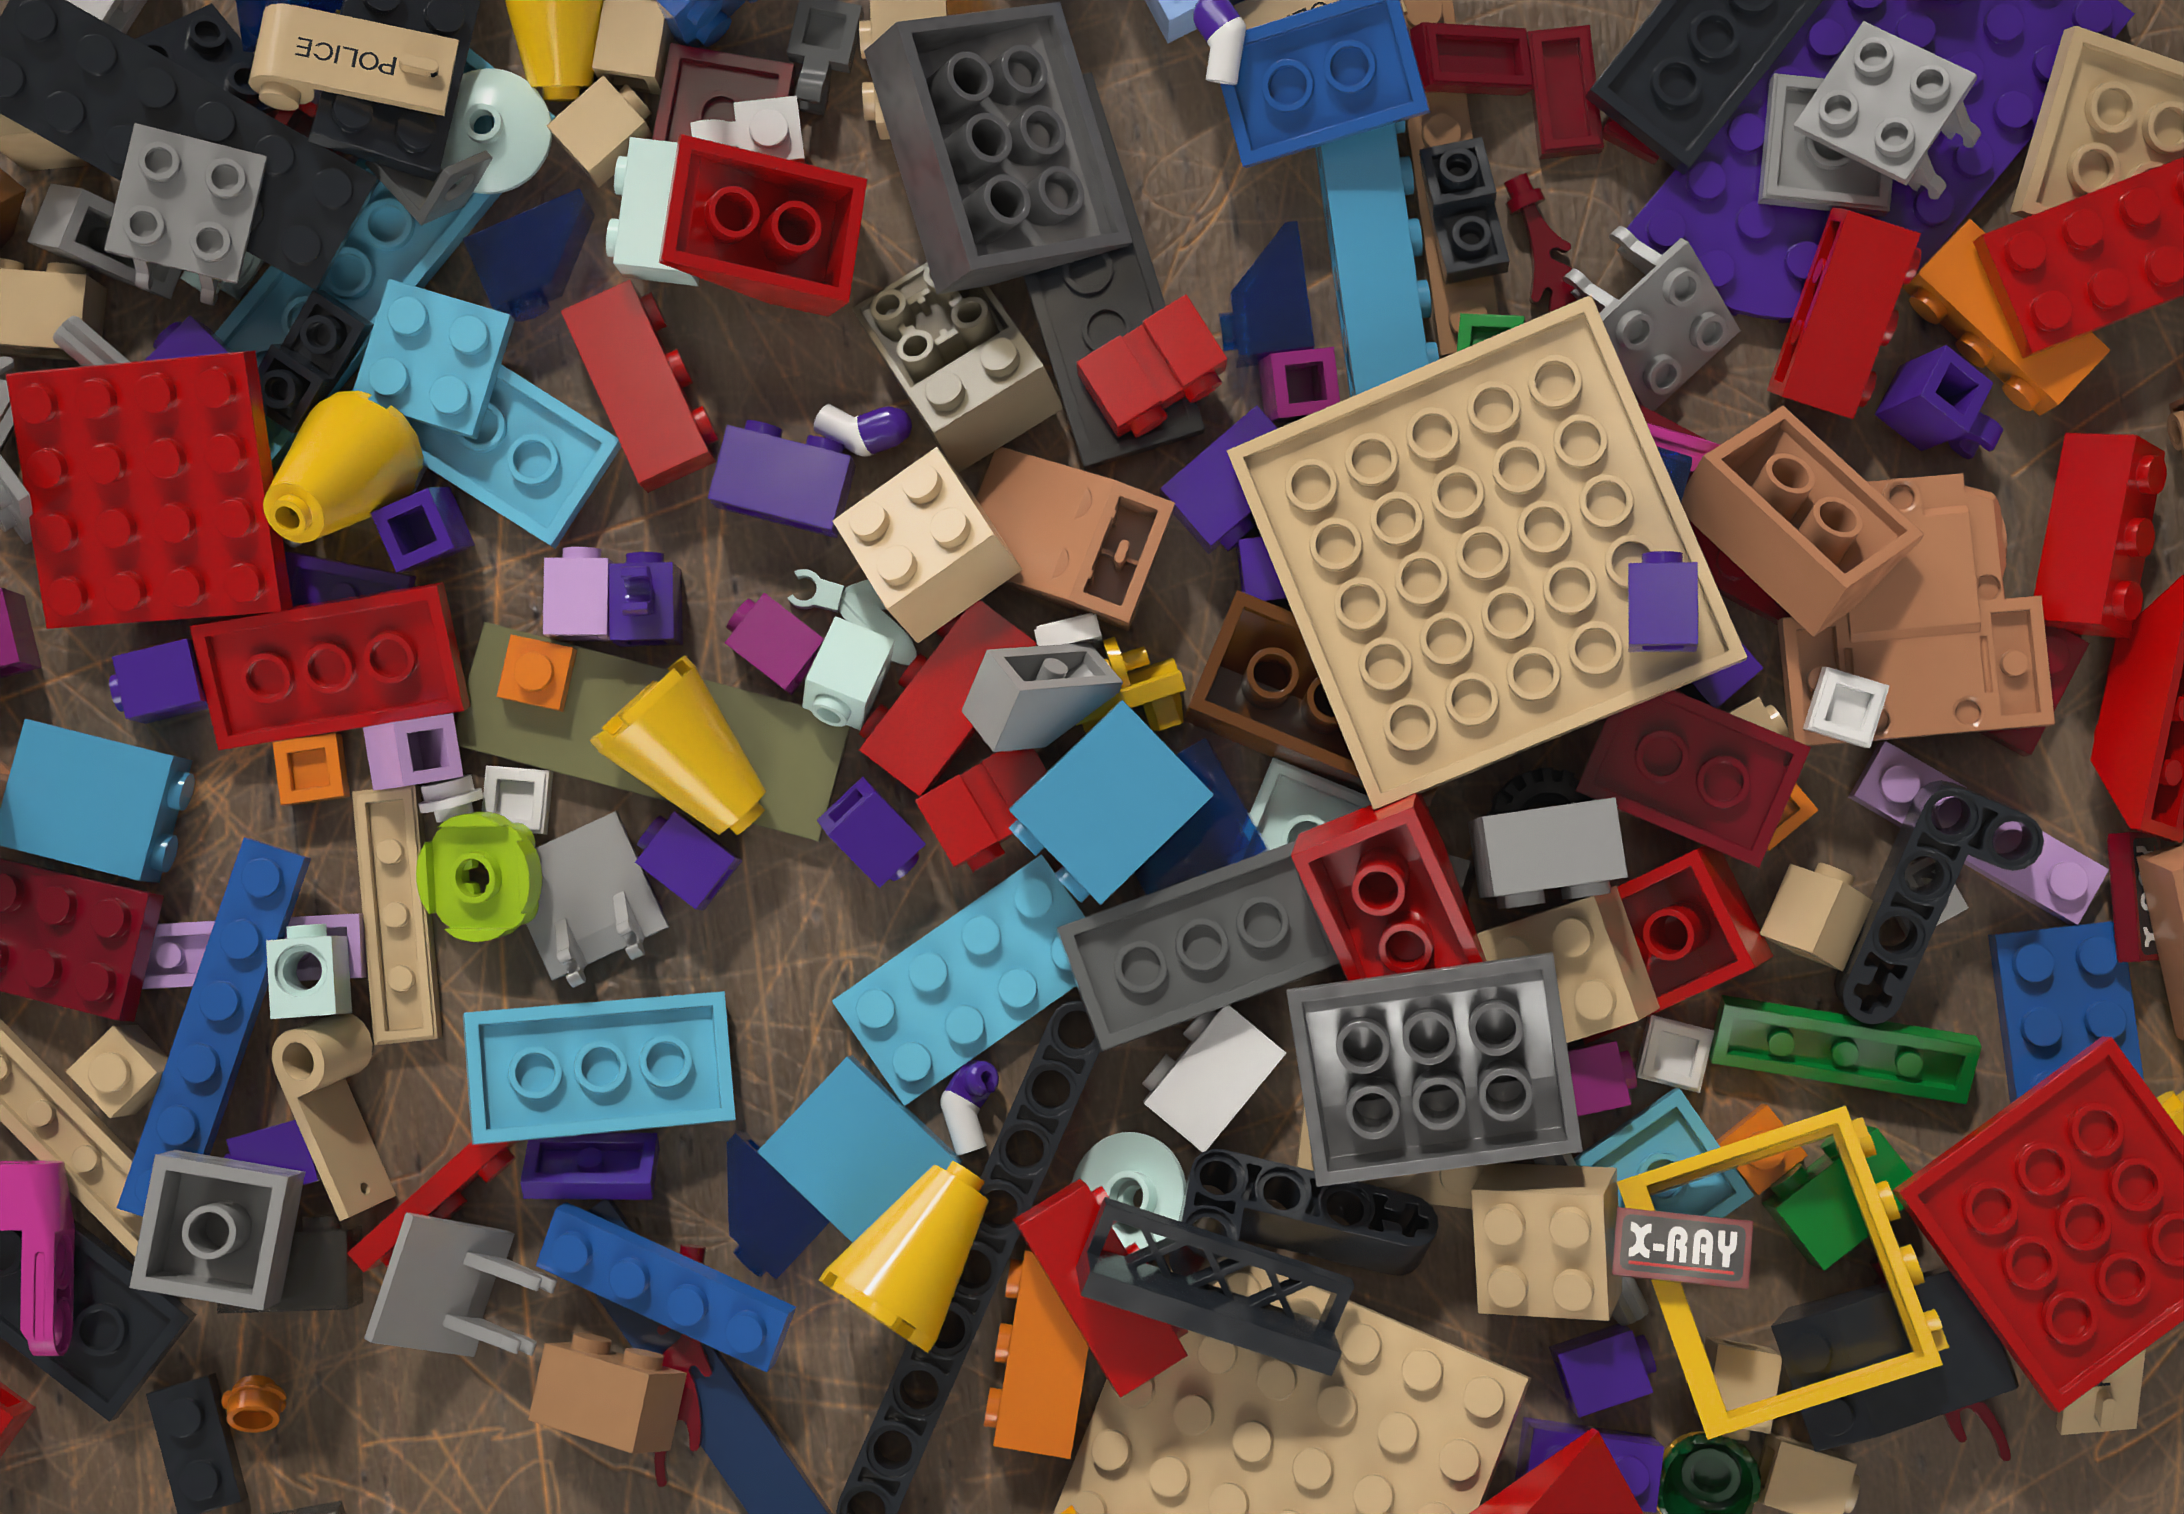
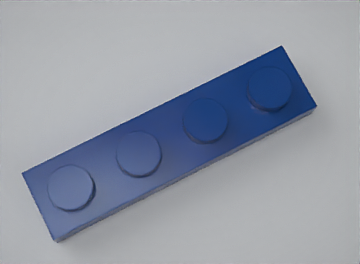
M568 1202L555 1209L536 1263L537 1267L764 1372H768L776 1364L796 1310L794 1305Z

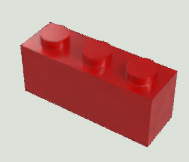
M1832 207L1767 391L1854 419L1857 408L1865 407L1874 391L1877 375L1872 370L1879 348L1880 346H1887L1895 333L1899 312L1894 307L1902 285L1910 284L1918 270L1921 260V249L1916 246L1921 233L1857 212Z
M629 279L561 310V314L638 483L647 493L716 462L709 445L719 441L718 435L704 406L694 410L691 407L683 388L693 384L692 378L678 349L666 352L657 331L668 326L652 292L641 296Z
M2065 433L2034 596L2042 595L2045 626L2066 630L2076 635L2130 639L2133 620L2140 614L2143 603L2140 583L2145 557L2152 551L2155 540L2152 520L2157 494L2163 490L2167 477V468L2164 460L2165 451L2142 437L2131 434Z
M981 600L937 630L936 633L943 638L942 642L929 659L920 653L910 663L898 681V684L905 690L890 709L883 704L879 705L859 732V735L866 739L859 751L919 797L934 788L977 731L961 710L986 651L989 649L1038 646L1034 640Z
M1078 1179L1014 1218L1013 1221L1112 1388L1121 1398L1187 1357L1188 1354L1179 1339L1189 1332L1186 1329L1081 1296L1076 1266L1104 1197L1109 1198L1102 1186L1091 1191L1084 1181ZM1111 1227L1103 1246V1250L1121 1256H1127L1140 1250L1135 1242L1125 1248L1113 1227Z

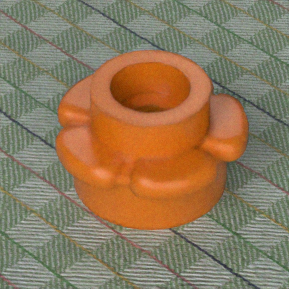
M250 1375L239 1379L232 1387V1390L223 1393L221 1399L222 1406L227 1409V1423L236 1430L250 1433L264 1432L276 1427L280 1422V1413L285 1410L287 1405L285 1391L277 1386L274 1380L262 1375Z

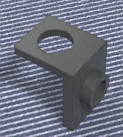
M483 151L444 169L440 167L439 174L434 182L370 161H366L365 165L422 226L465 207L493 157L487 151ZM463 176H465V178L458 185H456V182Z

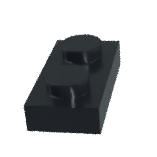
M216 1373L147 1393L146 1396L177 1514H200L235 1504L248 1498L230 1425L226 1420V1410L221 1404L222 1395Z

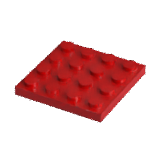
M255 350L6 374L23 486L29 492L33 514L29 517L46 629L282 612L293 608L283 537L271 527L266 519L263 508L264 497L274 479Z
M2102 1036L1892 1190L2050 1410L2060 1413L2184 1321V1135L2112 1037Z

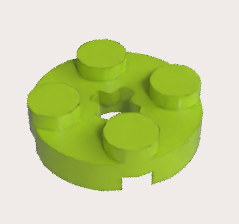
M472 812L447 819L438 826L442 828L436 832L433 840L424 843L416 866L418 893L429 915L437 913L441 921L450 927L444 930L453 937L469 942H484L511 934L522 924L529 923L535 918L539 909L538 901L542 889V869L537 850L535 849L534 835L527 826L522 823H513L497 813ZM479 861L484 864L489 873V884L486 885L484 893H481L479 883L469 879V870L477 868Z

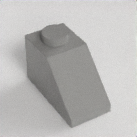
M50 184L27 242L81 267L136 287V270L133 259L107 253L104 250L115 204L82 188ZM157 264V267L153 266L152 269L153 285L151 289H139L171 299L182 270Z
M1091 643L989 649L984 655L961 711L993 752L1042 748L1048 746L1119 693L1123 681Z

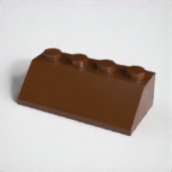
M1237 590L1183 721L1367 795L1294 614ZM1437 787L1421 793L1428 808L1431 805Z

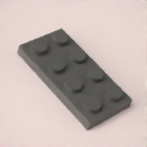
M1296 841L1057 927L1058 937L1101 1052L1340 965L1291 858Z

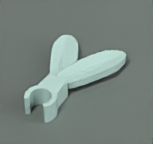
M800 569L794 571L798 580L802 578L810 579L816 584L817 589L815 595L806 601L795 598L793 594L787 597L793 606L804 610L816 607L837 613L840 611L846 621L894 639L891 662L910 665L917 657L912 639L894 620L882 611L887 609L868 579L844 588L843 585L820 579L811 570Z

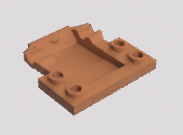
M1963 473L1869 481L1868 483L1925 535L1853 610L1813 637L1793 617L1781 618L1777 621L1789 738L1807 746L1847 743L1803 729L1822 667H1830L1889 685L1873 741L2042 727L2055 724L2042 595L2005 599L2003 575L2007 564V534L2001 515V507L1996 496L1992 492L1965 486Z

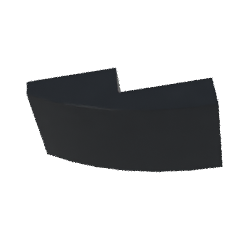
M1478 137L1420 149L1419 158L1425 193L1445 284L1507 273L1510 260L1495 207L1497 192L1483 138Z
M312 290L283 343L271 344L258 367L265 415L291 433H298L308 413L320 401L327 398L345 373L374 324L324 290Z

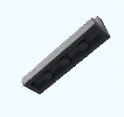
M1104 1197L1076 1266L1081 1296L1329 1376L1333 1375L1342 1354L1335 1330L1354 1289L1352 1278ZM1114 1221L1141 1229L1148 1244L1147 1247L1127 1256L1103 1250ZM1153 1234L1166 1238L1156 1242ZM1190 1245L1204 1251L1210 1266L1186 1277L1171 1272L1163 1255ZM1215 1254L1227 1257V1259L1218 1262ZM1155 1259L1158 1267L1146 1263ZM1249 1265L1265 1270L1272 1286L1248 1297L1232 1292L1225 1277ZM1276 1274L1288 1277L1289 1279L1279 1282ZM1218 1280L1221 1288L1208 1283ZM1311 1285L1331 1292L1320 1320L1293 1312L1286 1296ZM1279 1300L1283 1308L1271 1305L1270 1303Z

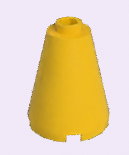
M505 0L526 79L531 87L542 89L544 101H575L580 96V89H586L593 85L595 72L592 69L604 0Z
M362 391L336 392L315 405L304 420L264 497V513L271 527L287 540L306 543L372 517L371 512L410 496L416 488L415 484L418 473L423 468L424 457L418 435L405 416L392 405L385 409L379 404L368 400L372 395Z
M684 655L667 668L670 671L659 682L653 680L601 728L603 731L594 735L589 741L599 753L718 835L728 828L738 835L765 811L758 801L764 796L766 790L695 664Z
M952 1161L946 1170L934 1164L825 1269L819 1281L838 1295L841 1294L850 1300L856 1307L887 1328L918 1346L926 1353H929L938 1339L989 1202L986 1197L979 1193L985 1182L955 1161Z

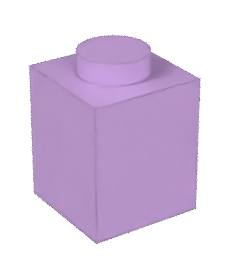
M566 547L563 548V558H544L543 635L557 641H610L608 564H614V562L609 558H601V549Z
M453 713L363 727L373 791L463 777Z

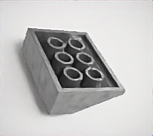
M1060 2L899 21L893 24L864 51L937 294L993 285L1123 248L1133 243Z
M1553 952L1287 989L1317 1187L1583 1152Z

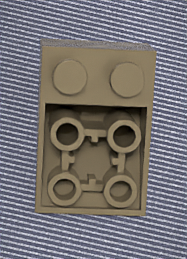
M926 262L852 308L855 316L928 433L958 473L1063 409L1044 365L989 286L937 294L928 263Z

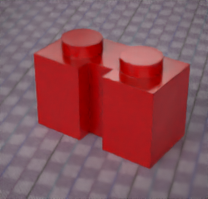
M1187 294L1143 320L1142 325L1123 337L1121 335L1117 336L1077 361V375L1117 438L1132 430L1135 437H1139L1165 421L1168 415L1164 409L1186 396L1190 403H1194L1217 389L1222 384L1218 375L1225 372L1228 358Z
M1034 748L999 751L982 760L980 764L963 774H958L917 798L915 802L953 867L958 869L967 863L972 872H975L1006 854L1000 843L1014 836L1009 827L1017 820L1009 811V808L1047 770Z

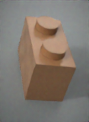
M574 1333L572 1342L544 1344L528 1418L529 1421L632 1454L671 1450L687 1373L662 1366L664 1356L656 1352L635 1348H626L624 1354L610 1350L611 1339L594 1334Z

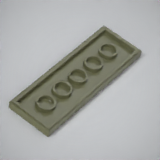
M484 622L466 686L470 707L465 711L459 712L455 725L458 746L670 802L599 753L589 741L594 735L603 731L601 728L653 680L659 682L670 671ZM511 634L573 647L577 650L564 712L496 697ZM703 679L766 790L764 796L758 801L765 811L752 824L821 842L824 830L817 822V819L830 808L851 727L848 725L836 727L826 724L816 718L810 710L802 708V705Z

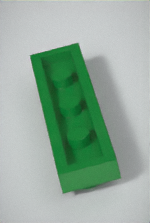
M1721 995L1709 1058L1713 1064L1967 1104L1982 1045L1975 1035L1888 1021L1868 1024L1860 1022L1851 1015Z

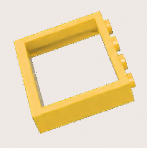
M1846 1106L1617 1181L1626 1208L1656 1211L1651 1198L1652 1195L1832 1136L1913 1352L1727 1411L1682 1283L1651 1280L1707 1440L1943 1365L1938 1351L1949 1348L1942 1329L1943 1326L1935 1309L1926 1312L1922 1310L1914 1286L1925 1283L1919 1262L1911 1244L1900 1248L1890 1225L1891 1221L1901 1218L1896 1201L1887 1180L1875 1184L1866 1158L1877 1155L1872 1137L1868 1133L1863 1117L1851 1120Z

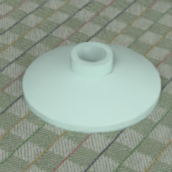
M486 68L464 73L441 168L444 169L483 151H487L493 159L473 191L474 193L499 194L513 190L530 180L545 162L552 142V133L546 126L552 121L551 116L539 92L534 87H531L528 81L509 71ZM484 115L494 117V127L490 132L486 134L474 132V123L479 117ZM465 176L459 179L456 182V185H458L465 178Z
M1137 1132L1113 1134L1096 1143L1080 1161L1072 1183L1081 1179L1088 1185L1091 1191L1102 1186L1110 1199L1134 1206V1194L1138 1189L1142 1188L1143 1201L1141 1209L1177 1221L1179 1220L1186 1187L1184 1172L1173 1152L1158 1139ZM1120 1222L1112 1225L1125 1248L1134 1242L1139 1249L1148 1246L1141 1229ZM1153 1234L1156 1242L1166 1238Z

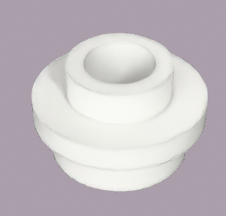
M471 774L463 775V777L436 781L421 786L424 801L418 803L420 813L434 812L436 822H444L451 817L474 812L472 802L484 797L481 788H474Z

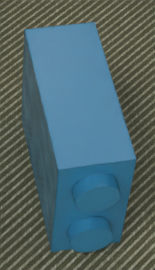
M1121 700L1009 808V811L1017 818L1009 829L1035 856L1043 848H1046L1063 865L1054 876L1078 901H1084L1091 894L1101 905L1214 794L1141 718Z
M25 719L0 807V846L138 881L160 883L162 872L166 873L170 870L176 857L178 838L176 835H173L179 810L183 811L187 808L193 794L195 778L192 773H189L193 760Z
M853 1055L847 1056L757 1151L852 1243L934 1164L946 1170L952 1161L958 1164L963 1161Z

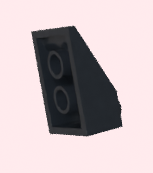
M1947 1266L1922 1272L1925 1283L1914 1286L1923 1312L1935 1309L1943 1326L1942 1329L1949 1348L1938 1351L1943 1365L1801 1410L1815 1452L1880 1437L2019 1387L2007 1349ZM1887 1282L1788 1307L1771 1325L1793 1390L1913 1352Z

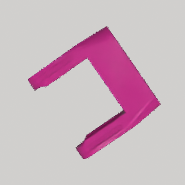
M0 1161V1231L22 1230L20 1330L26 1338L29 1350L33 1356H63L70 1346L73 1331L75 1224L64 1161Z

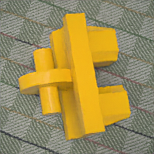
M1115 637L1102 640L1107 658L1104 660L1123 681L1119 693L1077 723L1076 726L1082 724L1086 733L1089 732L1121 700L1130 708L1143 705L1149 727L1152 731H1161L1182 724L1184 721L1180 692L1185 691L1186 687L1182 673L1178 670L1174 658L1149 665L1150 662L1145 646L1121 653Z

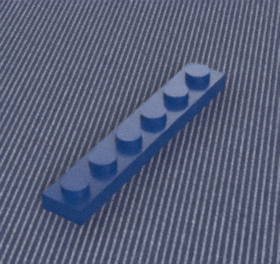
M243 838L117 1209L143 1217L155 1154L173 1150L204 1155L211 1154L268 987L266 940L284 939L287 931L286 927L289 925L311 858L251 838Z

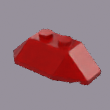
M2184 575L2179 577L2133 620L2130 639H2115L2112 658L2107 669V682L2099 720L2094 731V744L2090 758L2091 763L2129 828L2176 843H2182L2184 839Z

